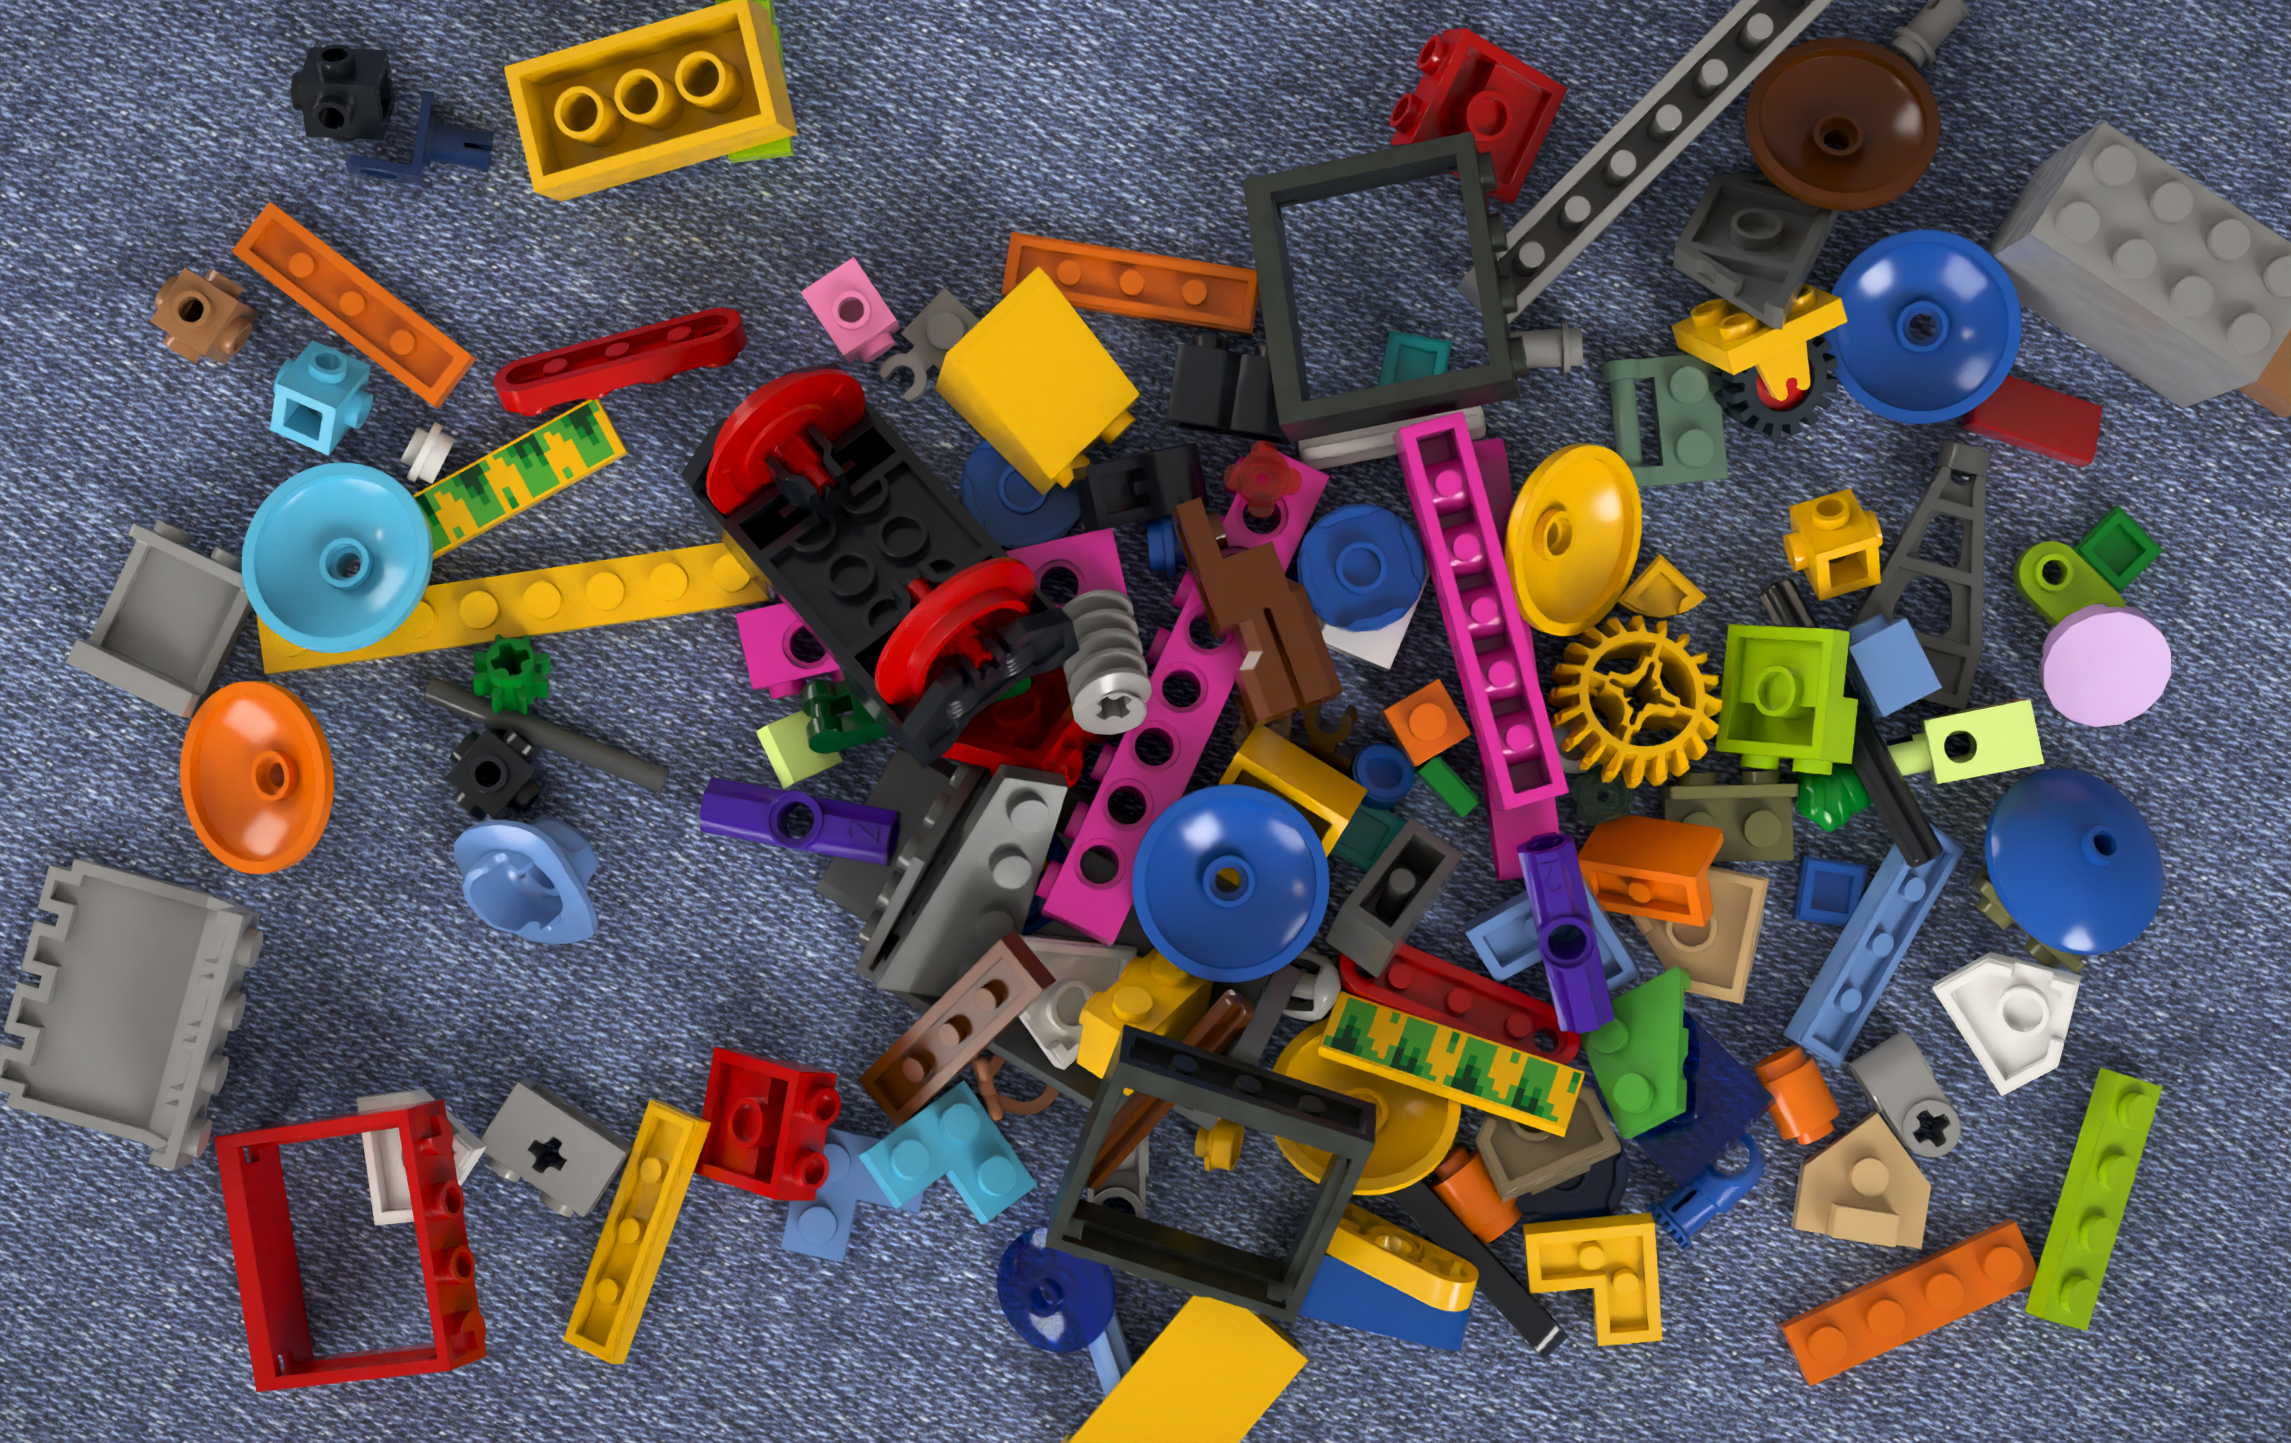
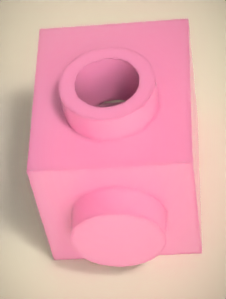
M854 256L800 292L849 364L859 357L864 364L869 363L895 345L896 342L891 335L899 331L901 327Z

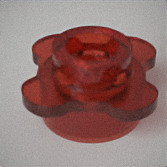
M1268 441L1256 442L1251 448V453L1240 464H1232L1227 467L1223 477L1226 488L1231 491H1237L1248 503L1249 513L1256 518L1269 517L1274 511V504L1284 495L1295 494L1301 486L1300 473L1294 468H1289L1287 461L1277 453L1276 446ZM1259 474H1265L1268 477L1266 485L1258 484L1256 477Z

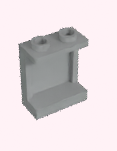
M157 519L154 528L133 523L128 535L135 538L136 542L89 641L76 639L66 663L180 717L193 718L200 706L211 696L253 608L243 583L242 557L218 546H215L210 556L189 546L194 536L193 534L160 519Z

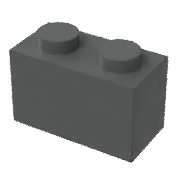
M1410 817L1340 907L1325 941L1378 978L1445 890L1463 853Z

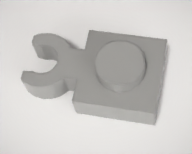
M944 287L901 332V335L913 348L907 354H895L886 359L880 367V377L887 381L899 369H909L912 371L915 380L913 385L903 394V398L909 404L916 402L926 392L928 374L934 368L939 372L941 371L946 353L980 320Z

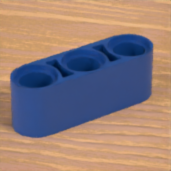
M1325 1253L1298 1315L1427 1346L1460 1351L1472 1301L1469 1308L1463 1311L1437 1309Z

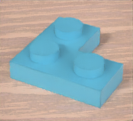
M965 1080L956 1084L858 1155L894 1208L902 1206L946 1174L981 1225L989 1222L1037 1186L1000 1130L991 1121L988 1113Z

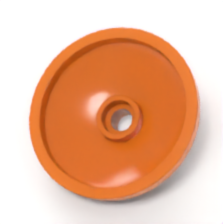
M266 681L236 682L213 693L200 706L191 720L181 752V791L192 827L204 846L219 861L237 871L249 874L282 871L294 866L311 852L327 825L334 794V769L331 752L316 717L308 706L294 693L280 685Z

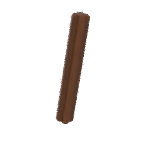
M1228 990L1181 1042L1221 1054L1252 1020L1255 1008L1238 991ZM1136 1091L1113 1116L1085 1186L1090 1189L1099 1188L1176 1103Z

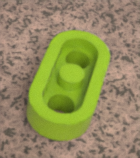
M2047 541L2032 545L2020 554L2015 563L2013 578L2018 592L2054 628L2066 616L2089 605L2106 603L2108 607L2124 608L2123 605H2126L2124 599L2072 548L2063 543ZM2048 561L2056 563L2061 571L2060 580L2055 585L2046 582L2042 575L2043 567Z

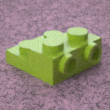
M1728 624L1721 700L1723 702L1722 709L1719 711V729L1715 751L1740 754V767L1778 771L1780 758L1793 759L1792 771L1821 775H1832L1833 763L1852 764L1858 699L1843 697L1850 632L1837 629Z

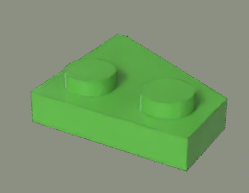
M1679 966L1611 1000L1615 1016L1614 1020L1602 1025L1599 1030L1580 1033L1582 1046L1621 1137L1631 1139L1686 1111L1687 1079L1683 1074V1063L1688 1055L1689 1029L1683 1028L1684 990H1690V976L1687 969Z

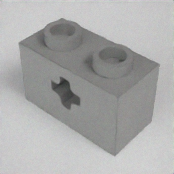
M530 1076L517 1082L480 1139L487 1146L484 1153L489 1156L485 1163L490 1169L512 1182H518L521 1177L542 1190L539 1199L546 1206L566 1217H572L574 1212L585 1217L595 1209L629 1157L633 1147V1143ZM557 1138L562 1143L558 1153L566 1160L560 1159L554 1164L549 1165L543 1160L547 1154V1149L540 1143L545 1144Z

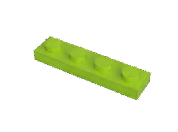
M2100 1067L2024 1312L2047 1321L2085 1331L2088 1330L2163 1087Z

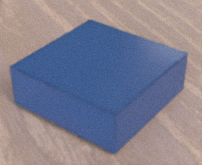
M1801 855L1792 918L1846 926L1864 895L1868 865Z

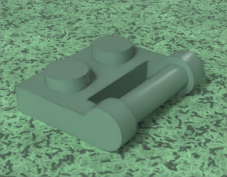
M1691 354L1646 359H1622L1601 364L1603 383L1610 386L1616 453L1630 468L1638 489L1721 481L1729 478L1722 408L1716 402L1713 393L1720 389L1711 384L1710 372H1718L1716 366ZM1651 380L1659 466L1643 467L1635 381Z

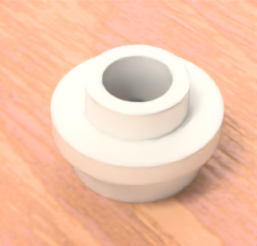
M434 422L429 433L417 427L400 460L411 466L406 479L415 483L418 477L433 484L455 441L454 438L441 432L443 428L441 424Z

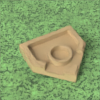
M1709 866L1707 875L1714 911L1705 927L1630 915L1663 964L1666 972L1677 966L1687 969L1690 976V990H1684L1685 992L1743 1004L1749 974L1752 973L1770 879Z
M1871 1111L1853 1124V1128L1824 1149H1819L1800 1163L1791 1227L1797 1230L1827 1234L1832 1238L1889 1247L1900 1245L1922 1249L1931 1185L1878 1112Z

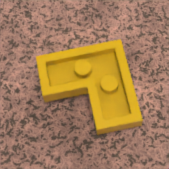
M1651 1212L1523 1224L1526 1273L1530 1294L1592 1288L1595 1335L1598 1346L1662 1341L1655 1223Z

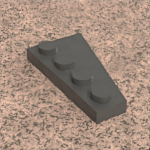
M1000 764L960 830L961 840L948 861L942 859L930 879L932 887L918 910H911L898 931L900 939L889 957L883 956L872 973L875 988L942 997L1001 938L1014 930L1017 934H1022L1068 789L1064 774Z

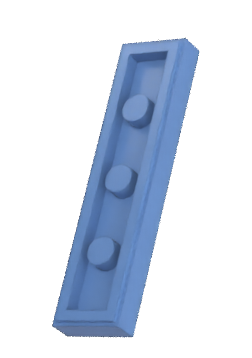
M1932 824L1930 826L1942 845V853L1930 862L1912 868L1907 865L1894 842L1783 1034L1788 1039L1838 1068L1966 849L1965 846Z

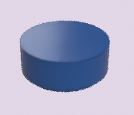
M1373 743L1362 748L1355 756L1349 778L1368 789L1361 801L1362 805L1374 810H1387L1397 806L1408 794L1414 782V770L1404 753L1397 747L1387 743Z

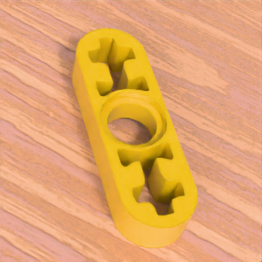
M1350 1202L1347 1204L1326 1251L1327 1254L1434 1308L1445 1311H1463L1469 1308L1479 1277L1478 1270L1469 1261Z

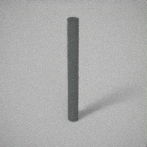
M432 677L424 694L425 701L504 732H507L511 727L534 744L661 793L667 783L670 770L530 714L523 715L519 710L508 711L502 709L498 714H494L491 699L484 696H475L474 692L436 677Z

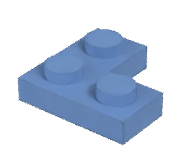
M1582 874L1589 908L1594 919L1596 937L1608 990L1611 992L1641 976L1640 969ZM1527 890L1464 923L1465 934L1495 982L1500 983L1543 960L1538 949L1537 932ZM1563 924L1556 927L1550 933V936L1555 940L1566 942L1576 939L1582 930L1572 924Z
M828 1125L823 1152L829 1161L827 1180L817 1189L815 1201H791L781 1249L843 1262L847 1253L858 1200L893 1207L858 1157V1155L882 1139V1136ZM925 1189L897 1209L919 1213Z

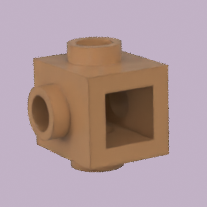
M184 267L178 277H170L159 290L154 301V307L157 311L150 322L168 332L163 344L189 361L197 364L200 357L204 355L226 365L230 357L237 354L247 342L252 332V323L259 312L238 299L244 288L223 274L210 268L205 277ZM204 307L202 317L194 322L195 318L197 317L201 309Z

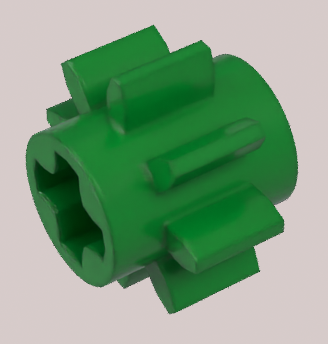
M498 634L495 636V643L489 648L487 653L475 651L473 654L475 670L479 672L472 677L474 695L484 696L489 694L494 714H498L504 709L508 711L519 710L523 715L528 714V706L534 701L536 696L548 698L550 695L549 680L545 677L551 672L549 653L534 655L531 648V636L526 635L520 640L516 638L504 639Z

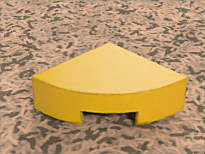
M1658 554L1624 590L1616 604L1638 616L1667 618L1689 611L1700 604L1707 596L1661 554Z

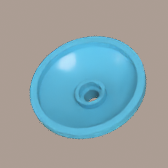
M337 462L315 466L292 476L279 485L265 499L255 513L246 533L242 550L243 583L249 601L260 619L272 631L290 643L301 648L323 653H341L362 649L394 632L406 621L419 604L428 585L433 565L431 529L426 515L415 497L388 474L376 468L356 463ZM359 559L361 562L359 572L353 577L346 578L345 568L348 563Z

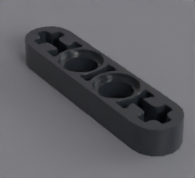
M1424 1178L1406 1188L1389 1193L1439 1247L1469 1261L1476 1267L1479 1272L1476 1287L1542 1357L1546 1359L1569 1337L1553 1316L1530 1294L1526 1287L1486 1245H1482L1476 1236L1472 1235L1447 1206L1438 1199Z

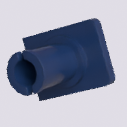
M423 91L412 165L349 154L346 157L345 165L350 174L422 186L425 166L430 167L432 161L482 169L484 172H489L494 132H484L437 123L438 117L433 116L434 94L433 92Z

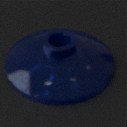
M1048 1226L1037 1227L1016 1238L1004 1252L997 1272L999 1302L1011 1326L1026 1341L1050 1352H1074L1097 1340L1108 1327L1115 1308L1114 1279L1108 1265L1085 1258H1073L1074 1255L1045 1246ZM1040 1286L1046 1288L1051 1293L1052 1305L1042 1296Z

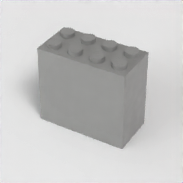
M2105 121L2100 122L2038 166L1985 247V250L2001 264L2008 274L2021 304L2181 408L2257 382L2291 330V242Z

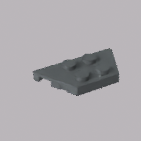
M1714 174L1675 245L1673 267L1771 328L1782 330L1841 210L1821 208L1798 200L1781 190L1765 174Z

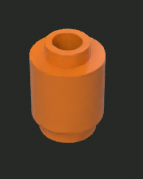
M1793 1045L1779 1050L1753 1066L1759 1078L1755 1082V1086L1783 1140L1796 1137L1799 1145H1806L1828 1135L1834 1130L1831 1120L1839 1115L1840 1110L1813 1056L1805 1057L1800 1045Z
M1460 1146L1448 1153L1433 1170L1437 1178L1431 1183L1430 1189L1472 1235L1476 1236L1482 1245L1498 1238L1521 1218L1522 1212L1515 1204L1518 1197L1502 1203L1477 1149L1467 1153L1464 1147Z

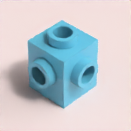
M312 340L295 361L287 359L276 376L273 387L275 398L270 430L329 456L351 427L357 430L361 428L369 415L373 403V395L367 392L371 365Z

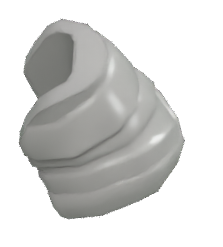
M1306 949L1292 960L1291 963L1306 966L1313 970L1315 974L1303 972L1291 996L1309 1000L1305 1002L1289 1000L1283 1012L1296 1019L1313 1021L1322 1019L1333 1007L1341 985L1338 970L1333 962L1325 956Z

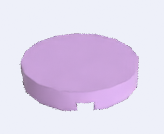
M2106 603L2089 605L2066 616L2048 634L2042 647L2044 654L2041 659V667L2039 665V679L2053 707L2069 720L2092 727L2120 725L2143 714L2161 697L2171 675V651L2156 622L2138 608L2123 605L2124 608L2108 607Z

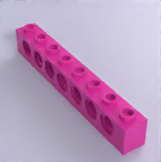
M1259 444L1252 461L1240 456L1224 491L1235 495V498L1226 517L1218 515L1228 543V548L1220 551L1222 557L1225 558L1273 542L1285 574L1330 476L1263 444ZM1250 507L1267 509L1275 519V530L1268 534L1252 532L1244 523L1243 512ZM1188 569L1171 602L1172 605L1182 609L1172 632L1162 627L1159 628L1145 658L1146 663L1155 666L1150 678L1152 693L1149 700L1145 703L1147 715L1141 725L1124 733L1118 747L1107 742L1105 743L1090 778L1101 782L1091 806L1078 801L1063 833L1064 837L1074 841L1064 864L1051 859L1035 895L1046 899V903L1040 913L1041 915L1109 947L1115 942L1133 903L1132 869L1139 844L1156 817L1170 804L1182 797L1234 685V677L1243 661L1234 632L1223 636L1222 645L1214 649L1200 648L1192 641L1189 634V626L1195 621L1208 619ZM1171 677L1186 678L1196 689V702L1188 707L1171 705L1163 695V682ZM1146 734H1155L1162 737L1170 749L1169 760L1158 766L1145 764L1136 754V740ZM1118 792L1134 794L1139 798L1143 806L1141 820L1129 825L1118 823L1111 817L1108 811V799ZM1091 850L1107 852L1112 856L1116 864L1115 877L1103 884L1089 881L1081 871V857Z

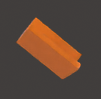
M1605 812L1577 856L1582 874L1605 911L1705 927L1714 911L1707 870L1721 848L1724 839L1722 829L1717 827L1617 812Z

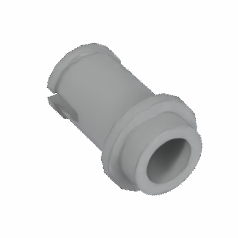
M1929 0L1906 27L1899 26L1893 31V42L1889 45V50L1899 55L1917 71L1922 65H1932L1936 59L1935 50L1957 25L1969 15L1968 7L1962 0Z
M1561 322V329L1510 331L1511 337L1522 336L1527 358V368L1562 367L1563 373H1570V366L1583 365L1581 328H1569L1568 322Z

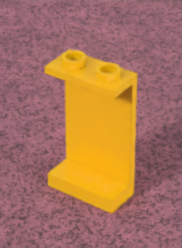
M1192 1295L1074 1435L1068 1433L1060 1443H1239L1308 1362L1306 1350L1264 1314L1260 1313L1257 1315L1248 1309L1223 1301Z

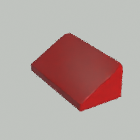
M2007 375L2003 383L1988 399L1965 413L1960 428L2081 468L2092 464L2096 452L2103 407Z

